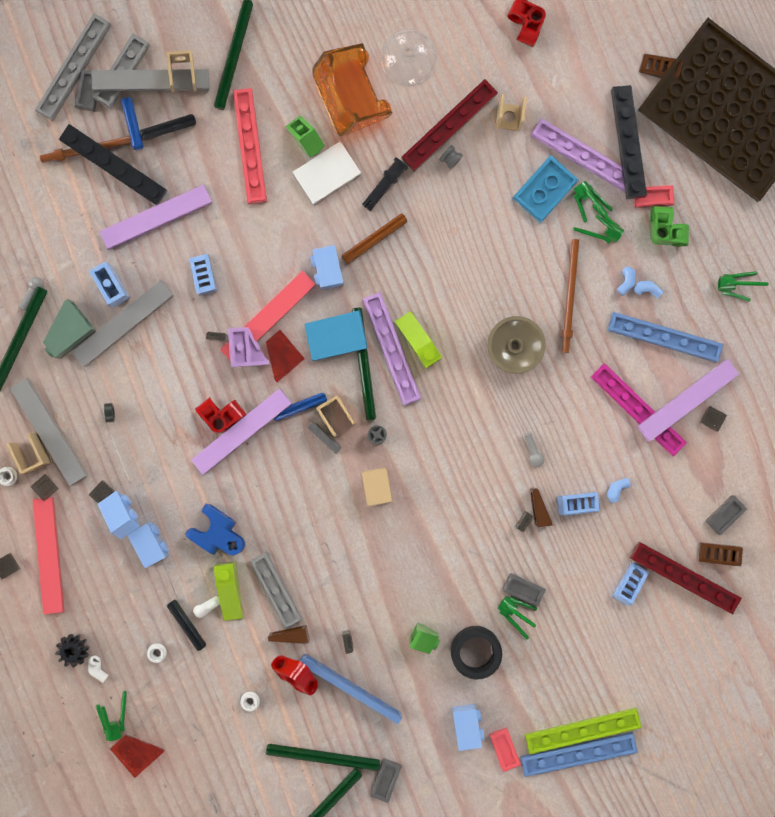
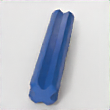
M130 97L122 98L121 102L132 147L136 151L141 150L144 146L133 101Z
M320 393L291 404L277 415L274 420L279 421L327 402L325 393Z

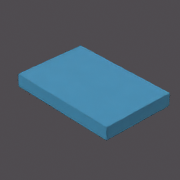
M550 155L512 199L541 223L579 179Z
M360 311L305 323L312 361L368 349Z

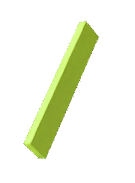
M635 707L526 733L525 739L529 754L531 755L642 727L638 710Z

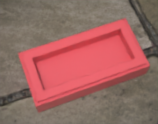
M673 185L646 187L647 196L634 199L635 208L673 206Z
M507 727L490 733L489 736L503 772L521 766Z

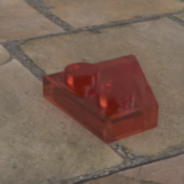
M281 330L266 341L274 379L278 383L304 361L305 358Z
M127 734L110 747L113 754L134 778L165 751L163 748Z

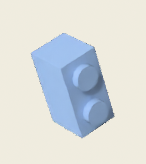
M335 245L312 250L313 255L310 256L312 267L317 269V274H314L316 286L320 285L321 290L344 285Z
M105 261L89 271L108 305L116 307L130 299L129 294L111 264Z
M115 491L98 503V506L110 532L119 539H123L140 527L137 521L139 517L131 508L130 504L132 502L129 497Z
M152 522L137 528L127 535L144 568L169 556V547L165 541L162 542L159 536L160 530Z
M475 704L452 707L459 751L482 748L481 741L485 739L483 728L479 729L478 722L482 721L480 709L476 710Z

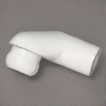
M218 596L195 606L193 610L195 616L203 618L212 609L219 606Z
M94 655L88 659L89 674L104 683L109 675L101 670L100 658Z

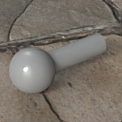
M33 277L29 280V290L18 306L24 311L27 309L37 287L44 288V282L39 277Z
M531 432L525 433L524 437L531 454L529 456V463L533 467H540L544 463V456L537 451Z

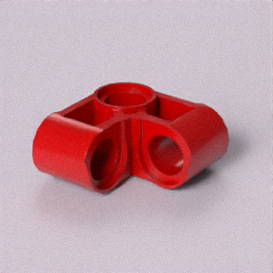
M514 0L507 17L512 22L522 25L516 40L534 47L544 24L546 12L542 7L527 0ZM538 16L541 20L535 21L532 17Z
M209 397L195 408L198 415L216 433L226 432L247 415L236 400H233L220 410L214 404L211 397ZM219 419L224 422L220 430L215 426L216 421Z
M283 655L277 656L272 661L271 667L281 680L290 683L296 691L312 696L317 691L318 681L306 664Z

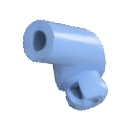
M629 266L622 270L625 282L617 288V291L622 296L635 285L636 271Z
M639 281L637 286L634 287V291L638 295H641L643 292H650L658 298L664 292L652 281Z
M628 478L610 484L607 492L610 502H618L621 490L631 487Z

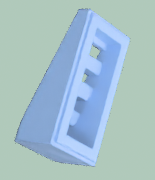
M205 254L189 258L197 294L200 296L218 291L209 255ZM205 260L206 264L195 265L199 261ZM207 268V271L197 273V270ZM201 276H209V278L199 280ZM206 282H210V285L201 287L200 285Z
M598 492L557 496L559 515L600 511ZM588 497L591 499V508H589ZM580 498L583 499V507H584V509H582V507H581V499H580ZM573 499H575L576 510L573 507Z
M632 562L612 597L627 606L633 605L649 571ZM633 570L642 576L639 578L632 574ZM629 577L635 580L637 584H634L633 582L629 581ZM625 585L633 588V591L627 589ZM622 591L629 595V597L627 598L626 596L621 594Z

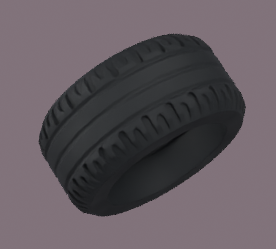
M469 626L461 630L454 637L451 644V657L455 668L463 676L474 680L484 679L494 674L501 664L503 654L501 644L496 635L489 629L482 626ZM475 637L488 640L493 650L490 660L480 667H470L463 663L460 657V650L463 644Z

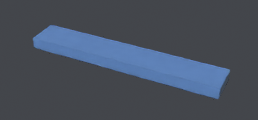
M612 312L607 329L609 332L715 363L719 362L723 348L722 343L616 312Z
M302 655L300 661L306 664L310 671L396 724H399L402 719L400 711L309 655Z
M629 732L531 755L527 754L520 756L524 776L528 777L638 753L634 734Z

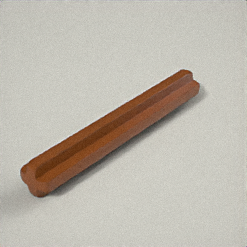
M399 214L342 254V259L346 264H349L406 224L407 218L404 214Z

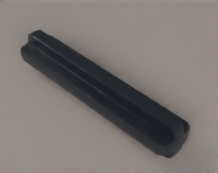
M189 114L141 129L140 134L144 141L194 126L196 125V119L193 114Z
M177 600L168 603L167 608L197 651L202 650L206 646V642Z

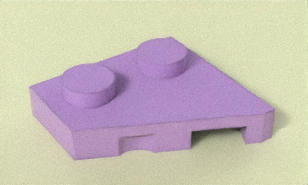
M248 327L228 329L231 368L269 365L268 359L264 357L260 346L254 340Z

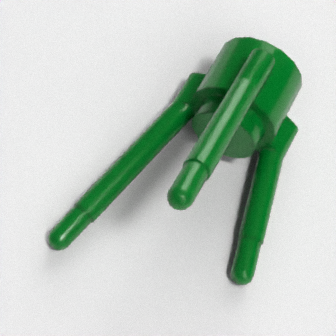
M587 181L580 183L574 188L576 194L573 197L577 201L584 222H587V218L580 199L585 201L590 198L604 216H607L608 213L598 200L609 211L613 210Z
M595 204L592 207L602 216L596 215L595 218L607 226L604 231L606 236L577 227L573 228L574 231L602 239L607 243H610L611 240L616 243L624 232L620 225L615 223L610 217L604 216Z
M757 271L724 274L718 279V291H722V295H729L750 302V298L731 291L736 289V285L768 286L769 283L737 281L733 279L757 275Z
M505 596L497 609L528 640V635L509 615L515 614L535 628V623L516 610L518 606L515 603L535 611L537 607L517 600L513 596H510V598Z
M123 691L120 724L117 721L109 722L105 707L102 706L100 708L99 704L96 705L106 741L120 739L122 737L121 732L125 731L126 691Z

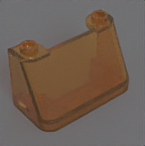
M363 43L324 51L312 68L313 78L339 136L349 135L389 118L393 113L390 103L385 99L378 101L365 71L369 61V53Z

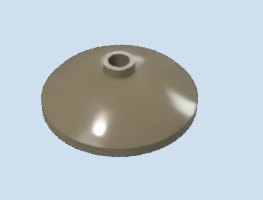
M512 316L501 320L494 326L489 334L487 346L491 360L499 369L511 374H522L534 369L540 363L545 353L546 342L542 330L534 321L522 316ZM512 343H517L518 349L514 350Z

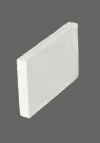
M340 141L293 171V175L312 204L315 205L361 175V172Z

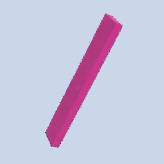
M605 363L590 377L638 424L655 413ZM671 427L654 438L671 456H675L687 443Z

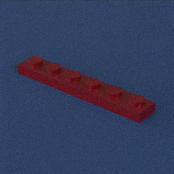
M484 79L401 157L402 160L415 172L482 110L498 92Z
M638 542L630 556V559L732 615L742 599L740 596L641 542Z

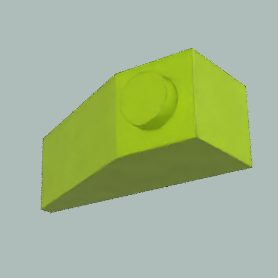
M411 311L394 321L425 369L442 359L441 354Z
M236 561L217 563L213 567L224 621L243 619Z

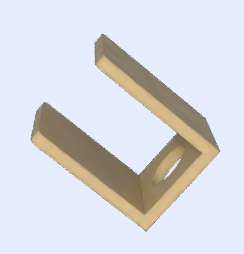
M192 50L166 52L171 92L175 93L172 64L190 62L194 92H197Z
M502 94L498 103L495 128L520 131L524 123L527 97L524 96L521 105L504 104L505 94ZM506 112L514 114L515 119L512 122L505 121L504 114Z
M338 395L316 408L334 437L337 434L322 411L323 408L337 400L352 425L356 424Z
M37 433L27 434L39 460V463L29 467L17 442L6 444L20 475L29 474L51 463Z
M384 467L363 471L362 479L367 506L392 502L387 469Z

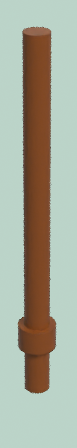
M130 136L99 142V144L109 149L131 144ZM61 148L54 150L52 153L40 155V160L42 163L53 160L62 161L66 160L67 157L80 154L72 148L66 150Z
M572 239L564 329L561 331V338H563L561 353H569L570 339L573 338V330L571 328L579 239Z

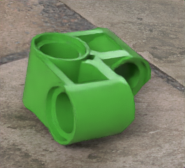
M652 207L650 213V239L657 245L688 246L689 225L672 224L674 216L673 207ZM658 230L664 233V238L659 237Z

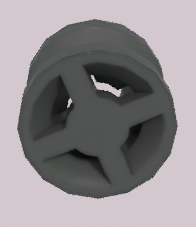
M451 145L445 150L439 160L445 162L451 170L461 160L463 154L457 153L455 147Z
M375 425L369 429L368 439L373 444H381L386 440L387 433L382 426Z

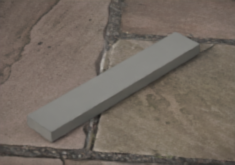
M93 13L36 107L35 111L51 121L55 120L78 82L82 69H86L112 26L110 22Z
M191 69L172 70L175 91L194 90ZM195 69L197 90H209L208 69ZM91 70L93 92L171 91L168 70Z
M160 280L73 350V355L83 367L88 366L174 295L163 281Z
M26 378L11 387L10 390L69 486L88 476L30 380Z

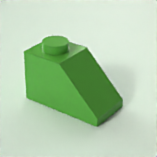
M298 116L285 126L301 149L310 158L318 154L325 147L316 130L302 116Z
M417 623L409 638L410 648L430 654L432 649L436 650L439 645V635L430 628Z

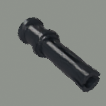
M397 157L393 159L394 163L390 168L383 172L384 177L362 203L370 212L390 186L398 182V178L403 171L408 169V166Z

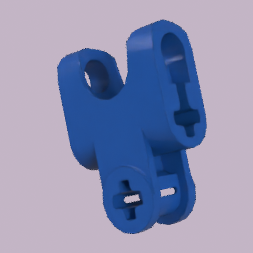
M205 503L202 508L203 514L210 520L209 529L206 532H201L196 528H190L185 533L188 539L213 555L216 554L219 548L229 555H236L245 548L244 539L232 530L236 521L211 504ZM236 541V542H237V543H236V546H237L238 548L232 549V548H231V547H232L231 542Z

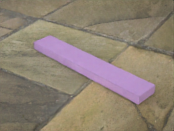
M542 118L540 119L531 137L625 193L622 166Z
M203 184L99 232L107 249L110 250L212 204V201Z
M381 292L363 298L403 406L420 400V394Z
M726 359L640 423L637 428L645 439L650 442L737 377L739 373L731 362Z
M279 388L192 458V462L202 474H205L289 407L292 402L282 389Z

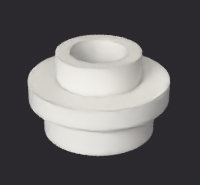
M4 467L0 469V484L10 486L17 481L18 475L14 468ZM7 473L11 475V478L9 480L6 479Z
M160 643L152 644L147 650L149 660L154 663L162 662L166 658L167 650ZM156 649L160 651L159 656L154 653Z
M246 692L242 695L240 704L245 711L251 712L258 708L260 699L256 693ZM252 698L254 703L249 704L247 699Z

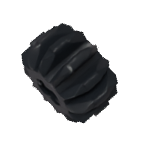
M69 634L68 637L64 636L61 638V643L56 645L59 650L55 652V655L61 656L58 662L65 661L64 667H67L69 664L72 667H76L77 664L81 665L84 663V658L89 656L86 651L90 649V646H84L87 639L81 641V635L79 634L75 637L73 634ZM71 647L74 648V650H73V651H75L74 654L71 653V651H72V650H70Z

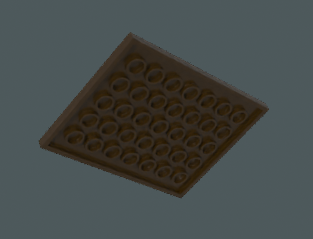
M708 17L638 108V111L747 195L759 202L775 182V68ZM683 60L680 76L675 78L673 73L675 74L678 62Z

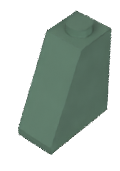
M69 299L64 301L43 341L47 347L45 351L52 358L62 359L96 332V329L74 301Z

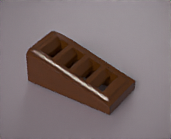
M644 53L639 72L662 78L676 59ZM652 60L650 69H646L648 61ZM683 60L678 62L675 74L673 73L675 78L680 76ZM656 62H660L658 70H654ZM664 64H667L666 71L662 72Z
M535 487L531 488L534 524L537 527L552 526V520L539 490Z
M700 542L699 562L741 566L743 547ZM707 547L710 548V558H706ZM716 548H718V557H717V559H715V550H716ZM724 549H727L726 560H723Z
M307 625L270 632L268 641L307 644L310 641Z

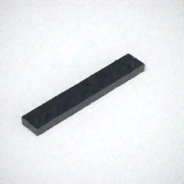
M615 86L611 89L626 199L645 198L647 190L632 86Z
M70 124L67 125L58 139L156 206L159 205L168 191Z

